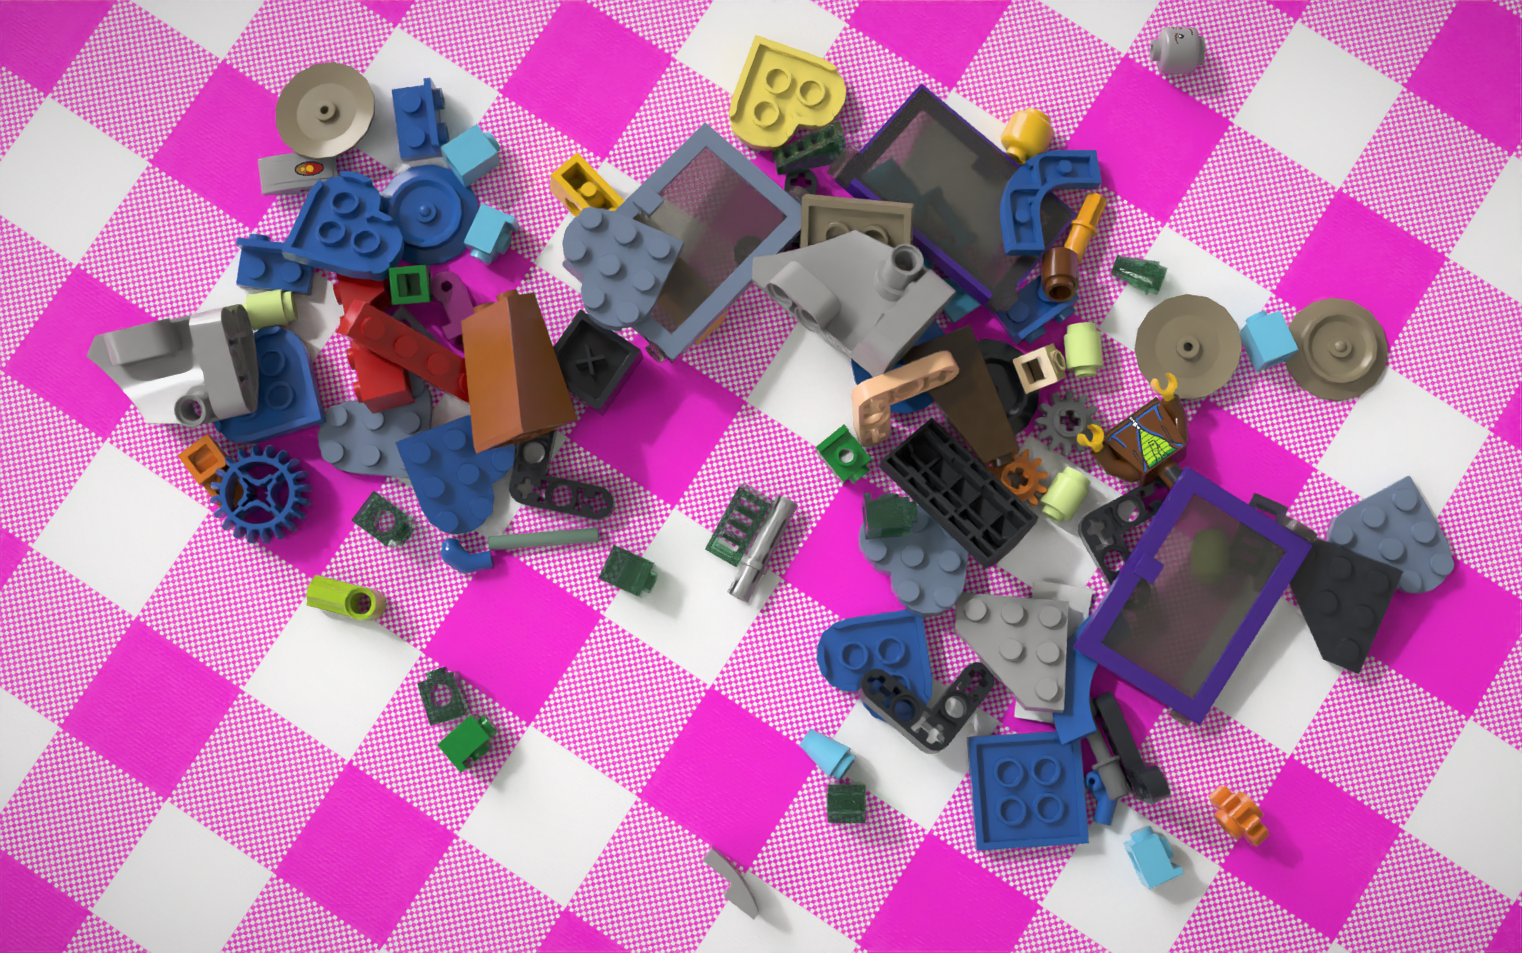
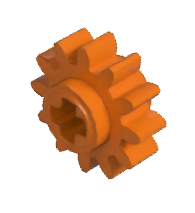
M1025 449L1019 457L1013 455L1015 461L997 469H994L993 466H986L1022 502L1026 501L1032 507L1038 504L1034 493L1044 494L1047 492L1046 487L1039 485V481L1049 475L1047 472H1038L1036 469L1042 462L1041 458H1037L1032 462L1028 460L1029 449ZM1014 472L1019 473L1018 479L1023 482V485L1020 484L1014 489L1011 487V480L1007 478V475L1011 476Z
M1220 785L1208 796L1211 800L1210 803L1218 809L1213 815L1214 818L1234 839L1239 840L1241 837H1245L1252 846L1255 845L1257 847L1270 835L1267 832L1268 829L1260 822L1264 817L1263 812L1242 791L1233 794L1226 786Z

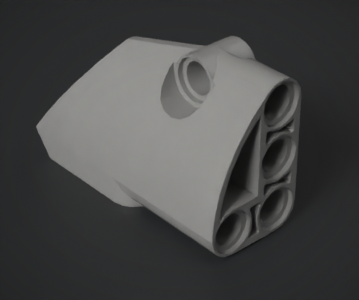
M242 304L226 306L172 320L170 318L96 335L87 354V357L110 376L127 394L147 424H182L186 427H196L205 423L254 413L257 408L259 389L257 351L248 312ZM194 400L197 401L202 408L201 416H199L193 409Z

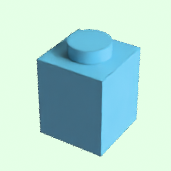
M477 124L441 147L444 161L464 188L500 165L498 151L501 148L489 131L484 134Z
M1280 310L1269 315L1266 311H1261L1248 317L1246 324L1239 332L1241 341L1256 373L1290 360L1299 350Z

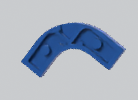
M1097 150L1047 151L1030 158L1014 173L1003 191L1000 202V223L1005 256H1040L1045 250L1040 221V203L1043 197L1050 191L1060 189H1097L1102 183Z

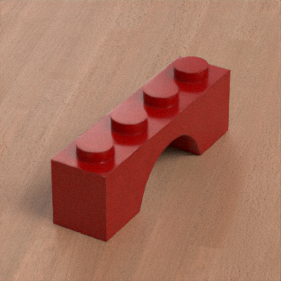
M336 273L338 283L333 284V291L337 303L343 305L345 315L354 300L366 302L382 312L393 306L388 278L383 281H374L372 279L352 278ZM345 315L340 316V324H341L343 318L345 317ZM350 340L351 348L347 349L346 353L351 369L357 372L358 381L353 382V387L359 403H364L372 414L415 403L408 370Z
M359 300L352 302L336 331L338 334L410 371L458 401L470 405L464 358L372 305Z

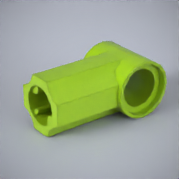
M314 575L306 593L307 606L345 615L355 620H376L383 615L386 609V600L380 591L320 575ZM368 594L372 601L371 608L367 613L363 614L359 610L358 603L363 595Z

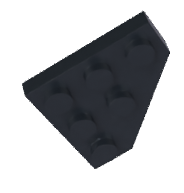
M1294 528L1293 533L1313 546L1289 584L1322 659L1359 674L1403 574V570Z

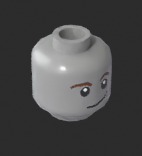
M1164 27L1160 31L1158 39L1151 40L1150 60L1156 61L1158 70L1161 73L1191 74L1195 71L1197 65L1203 64L1205 38L1204 36H1199L1197 29L1194 27Z

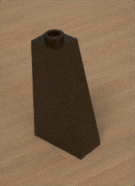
M965 326L910 348L902 357L904 365L937 352H951L959 368V373L951 381L925 392L983 466L992 464L993 468L997 469L1015 461L1013 455L1018 454L1020 449L971 326Z

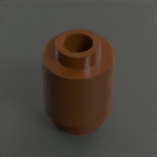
M1052 248L1046 251L1041 258L1042 290L1049 300L1053 302L1069 301L1075 296V292L1079 288L1078 255L1069 248Z

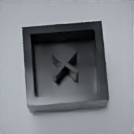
M581 309L553 347L569 394L601 416H604L644 358L641 349L614 331L600 327Z

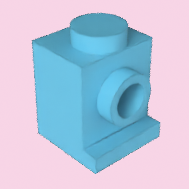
M482 203L464 240V244L471 251L470 256L490 265L492 261L496 262L499 254L504 255L512 238V235L509 234L510 230L517 233L520 226L515 217Z
M1145 826L1133 831L1130 834L1132 839L1123 843L1139 880L1145 887L1151 889L1184 874L1181 866L1170 862L1169 859L1173 858L1174 854L1164 836L1159 838L1158 834L1153 832L1151 826Z

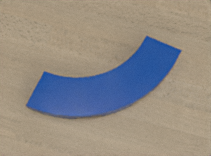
M1121 611L1101 641L1102 644L1110 649L1132 635ZM1092 615L1075 630L1067 641L1063 713L1052 712L1055 729L1062 747L1097 732L1090 710L1089 693L1091 681L1099 663L1073 648Z

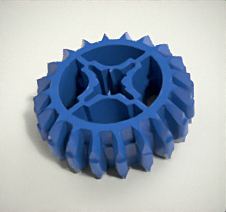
M252 445L251 457H249L245 450L239 449L237 451L238 462L227 457L225 458V463L230 469L227 472L219 468L216 470L215 473L223 478L221 484L217 482L210 484L212 489L220 491V495L209 499L210 503L222 505L213 514L216 518L227 517L221 527L227 531L235 527L233 537L241 539L247 533L246 537L249 543L255 544L260 535L263 543L270 544L273 532L277 539L283 540L285 539L283 527L286 526L287 529L295 532L298 527L292 521L294 517L301 520L307 518V515L299 511L301 505L311 506L312 501L302 498V494L311 492L312 486L300 484V482L306 480L309 474L305 470L296 472L301 462L296 458L287 462L289 452L281 450L276 455L275 447L268 445L262 454L260 446ZM259 466H274L279 469L274 475L269 474L267 477L259 480L248 473L249 470ZM239 479L244 488V495L237 503L239 507L236 509L233 499L237 485L236 481ZM287 480L289 498L284 508L279 502L278 495L285 486L283 482ZM253 485L265 490L268 489V492H265V494H268L266 500L270 504L258 499L255 500V497L258 495L253 494L257 490ZM261 509H265L275 517L273 520L262 524H251L244 520L249 513L254 515Z

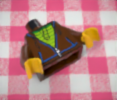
M1165 373L1169 383L1164 390L1160 388L1157 379L1153 378L1151 381L1153 391L1163 396L1161 402L1155 397L1106 433L1098 425H1087L1088 429L1093 433L1091 442L1088 441L1084 434L1077 435V442L1081 446L1092 448L1091 454L1107 475L1130 483L1137 481L1144 487L1160 477L1170 489L1174 486L1183 471L1178 464L1186 458V448L1190 437L1187 415L1179 396L1173 394L1178 382L1171 373Z

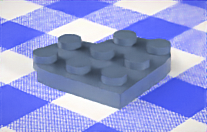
M594 207L584 208L580 215L576 216L565 229L562 245L564 259L569 264L570 270L583 280L581 286L582 304L589 318L600 327L617 332L622 331V328H630L638 323H644L655 308L684 247V241L615 211Z
M409 371L415 403L372 414L364 403H359L358 400L343 402L329 407L325 414L326 423L321 424L318 431L319 448L323 459L335 468L352 474L409 479L395 442L431 429L433 401L432 394L425 382Z
M1410 475L1342 510L1329 523L1331 525L1327 530V541L1403 570V574L1396 587L1397 590L1403 593L1420 594L1434 590L1454 568V561L1451 557L1447 539Z
M885 503L872 507L869 514L864 518L858 535L859 551L861 554L863 553L865 560L873 566L876 572L890 576L891 591L893 594L895 593L897 600L906 607L908 612L921 617H932L941 615L942 612L951 609L960 599L965 585L968 552L919 505Z

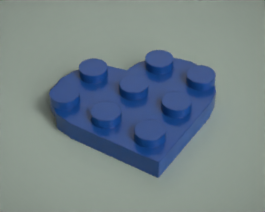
M340 171V176L329 178L323 183L321 179L318 180L309 191L283 246L282 254L284 259L352 278L372 279L374 281H383L388 278L389 268L396 267L402 259L404 242L401 230L394 224V219L382 213L383 206L380 193L373 186L372 180L358 172Z
M278 326L265 327L254 332L259 374L256 411L250 414L214 421L215 429L232 442L248 445L261 443L326 423L311 354L305 342L294 332L284 330Z
M471 415L458 418L395 442L421 510L429 523L442 532L452 534L472 532L484 524L493 512L494 493L492 484L503 478L514 464V445L476 454L473 443Z
M907 610L859 616L836 622L822 633L817 645L816 661L822 676L831 686L843 691L857 692V683L866 672L872 669H882L927 706L928 701L932 697V675L923 617L912 614ZM876 679L874 682H869L871 687L868 691L871 694L882 693L879 689L881 685L879 680ZM892 692L882 704L886 707L888 702L897 695ZM862 701L863 706L869 711L871 716L886 722ZM898 702L895 705V714L900 720L910 721L912 719L913 710L908 703Z

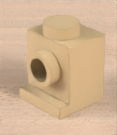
M1054 344L1013 359L1026 394L1067 377L1064 371L1066 369L1064 357L1060 351L1055 349ZM1027 362H1029V364H1030V366H1031V369H1032V371H1033V374H1034V377H1035L1036 382H1034V379H1033V377H1032V374H1031V372H1030V369H1029V366H1028Z

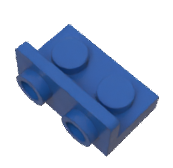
M431 77L423 78L424 85L392 89L400 159L403 162L443 157L441 147L450 142L446 122L441 123L440 110L445 109L442 88H436Z
M249 234L248 238L237 237L236 246L241 249L236 285L240 288L265 291L282 289L283 292L292 291L293 294L311 296L315 267L284 259L282 249L287 238H285L284 243L271 241V237L261 234Z
M1039 275L1011 295L994 316L1016 346L1024 340L1030 345L1047 332L1044 326L1055 319L1059 324L1075 313L1076 310L1073 306L1080 298L1075 292V296L1066 302H1053L1049 300L1042 290V277Z

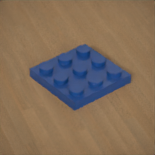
M1056 731L967 737L975 850L1089 843L1081 739L1062 747Z

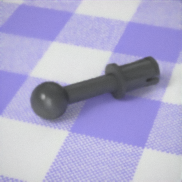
M1089 697L1092 718L1097 728L1096 733L1087 736L1098 761L1097 764L1092 766L1093 771H1098L1110 801L1117 800L1132 793V790L1119 763L1121 760L1120 755L1112 757L1095 720L1098 709L1094 700Z

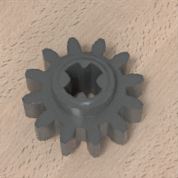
M1068 390L1064 394L1063 400L1060 399L1058 394L1053 393L1050 396L1052 407L1042 403L1038 409L1045 417H1039L1034 421L1036 426L1044 427V431L1038 435L1037 439L1044 440L1049 438L1051 440L1048 445V451H1053L1058 445L1062 446L1063 456L1070 454L1072 446H1074L1078 453L1085 451V447L1077 442V435L1084 434L1088 441L1091 442L1093 433L1090 432L1087 425L1101 426L1100 421L1091 420V415L1098 410V407L1092 406L1087 409L1084 406L1087 401V395L1081 396L1077 401L1073 400L1072 390ZM1066 415L1069 422L1075 423V426L1069 431H1066V425L1060 424V420Z

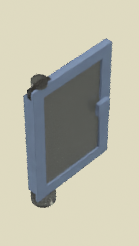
M706 122L615 210L617 213L684 241V247L654 310L644 323H638L632 327L649 342L645 349L658 363H662L666 358L673 363L680 355H683L753 283L751 281L753 257L783 253L801 234L802 197L805 194H810L800 186H794L787 193ZM564 260L562 262L563 267L582 283L583 280L572 273L569 264Z

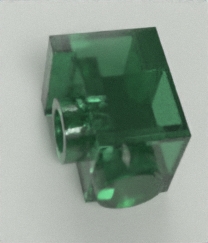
M871 493L863 494L861 510L865 540L910 535L913 524L918 523V511L915 501H910L909 497H899V494L896 493L882 494L872 500Z

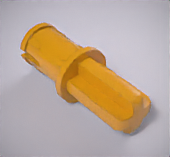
M1089 193L1086 196L1076 220L1071 221L1070 227L1072 229L1064 245L1065 248L1073 250L1078 255V264L1082 261L1091 237H1095L1098 233L1096 226L1107 204L1106 199L1098 193Z

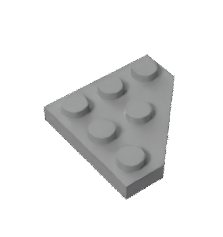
M962 592L960 599L956 603L954 632L980 657L979 660L999 682L1001 681L1015 696L1014 699L1024 710L1063 713L1069 601Z

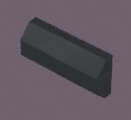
M933 418L928 420L880 462L879 468L985 569L996 565L1014 549L1039 518Z

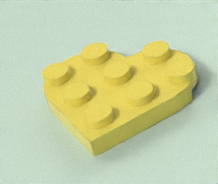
M755 35L731 99L729 119L732 133L740 142L752 149L778 151L792 139L798 128L809 130L827 129L844 108L846 96L844 80L837 72V67L829 61Z

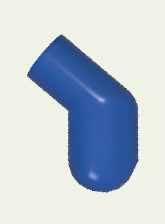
M455 538L446 539L442 543V550L440 551L442 560L461 574L494 568L491 551L469 554L462 548L460 541Z
M1091 771L1085 776L1084 784L1098 801L1093 821L1111 826L1118 799L1110 801L1098 771Z

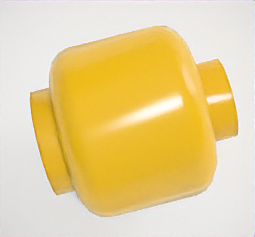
M1026 108L1025 111L1015 112L1001 135V144L1007 150L1006 154L1016 163L1024 164L1030 158L1044 153L1054 136V130L1050 124L1051 119L1045 113L1034 108Z

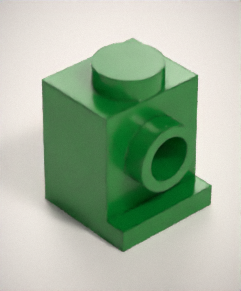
M430 265L389 268L392 305L434 302V295L431 292L432 276Z
M845 424L817 445L814 451L842 485L847 480L854 484L870 471L866 465L872 459L848 431L849 429ZM842 450H849L852 453L853 459L850 462L845 463L840 460L839 453Z
M471 714L436 745L458 771L463 773L472 767L468 761L470 758L476 762L492 748L488 742L496 736L495 734L499 730L486 715L480 718L478 714Z

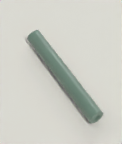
M598 527L488 537L490 551L600 542Z

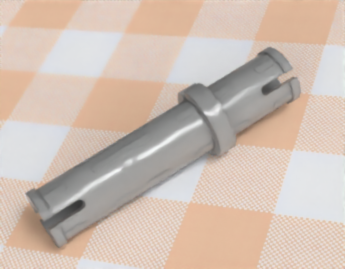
M780 495L776 496L747 555L742 556L740 560L742 565L727 593L741 601L749 602L762 574L766 575L769 569L767 564L798 507L795 502Z

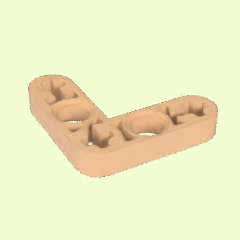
M941 351L868 379L852 390L853 429L862 446L871 447L889 437L891 433L890 405L941 386L957 376L959 368L951 352Z

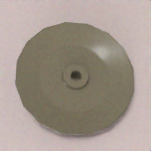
M337 62L314 64L297 73L283 88L276 104V127L283 142L298 155L315 160L336 158L355 148L368 133L375 116V95L368 80L352 66Z
M1184 294L1165 299L1148 311L1137 329L1134 351L1138 368L1150 385L1152 379L1155 378L1158 380L1160 388L1162 390L1166 389L1169 382L1165 373H1171L1178 382L1173 394H1177L1181 399L1191 400L1211 395L1228 383L1239 365L1242 341L1238 324L1225 307L1205 296Z
M1329 298L1312 302L1298 312L1288 326L1299 350L1290 360L1285 361L1287 370L1302 389L1317 398L1341 401L1358 397L1376 384L1386 367L1388 345L1383 328L1369 310L1354 301Z

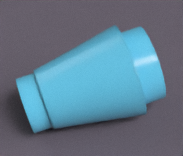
M811 729L799 745L828 778L833 776L838 781L843 778L856 759V756L850 752V747L816 732L814 729Z

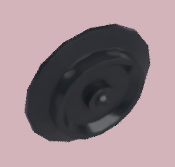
M979 340L977 344L1013 434L1016 436L1028 426L1036 412L1040 389L1027 394L1024 391L1013 363V359L1024 355L1023 352L1004 341ZM1027 362V364H1028V366H1029V369H1030V372H1031V374H1032V377H1033V379H1034V382H1036L1035 377H1034V374H1033V371H1032V369H1031V366H1030L1029 362Z

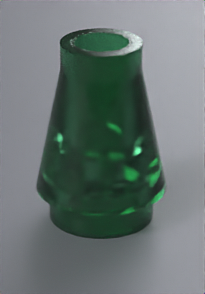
M1118 254L1110 275L1118 277L1147 296L1149 292L1158 295L1168 268L1160 265L1161 261L1131 258Z

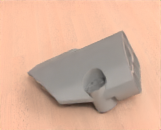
M857 230L811 246L773 255L757 256L752 259L751 281L805 328L815 333L821 331L873 377L890 371L901 360L957 292L934 271L928 270L923 265V256L918 248L909 244H901L893 248ZM896 264H903L909 271H902Z

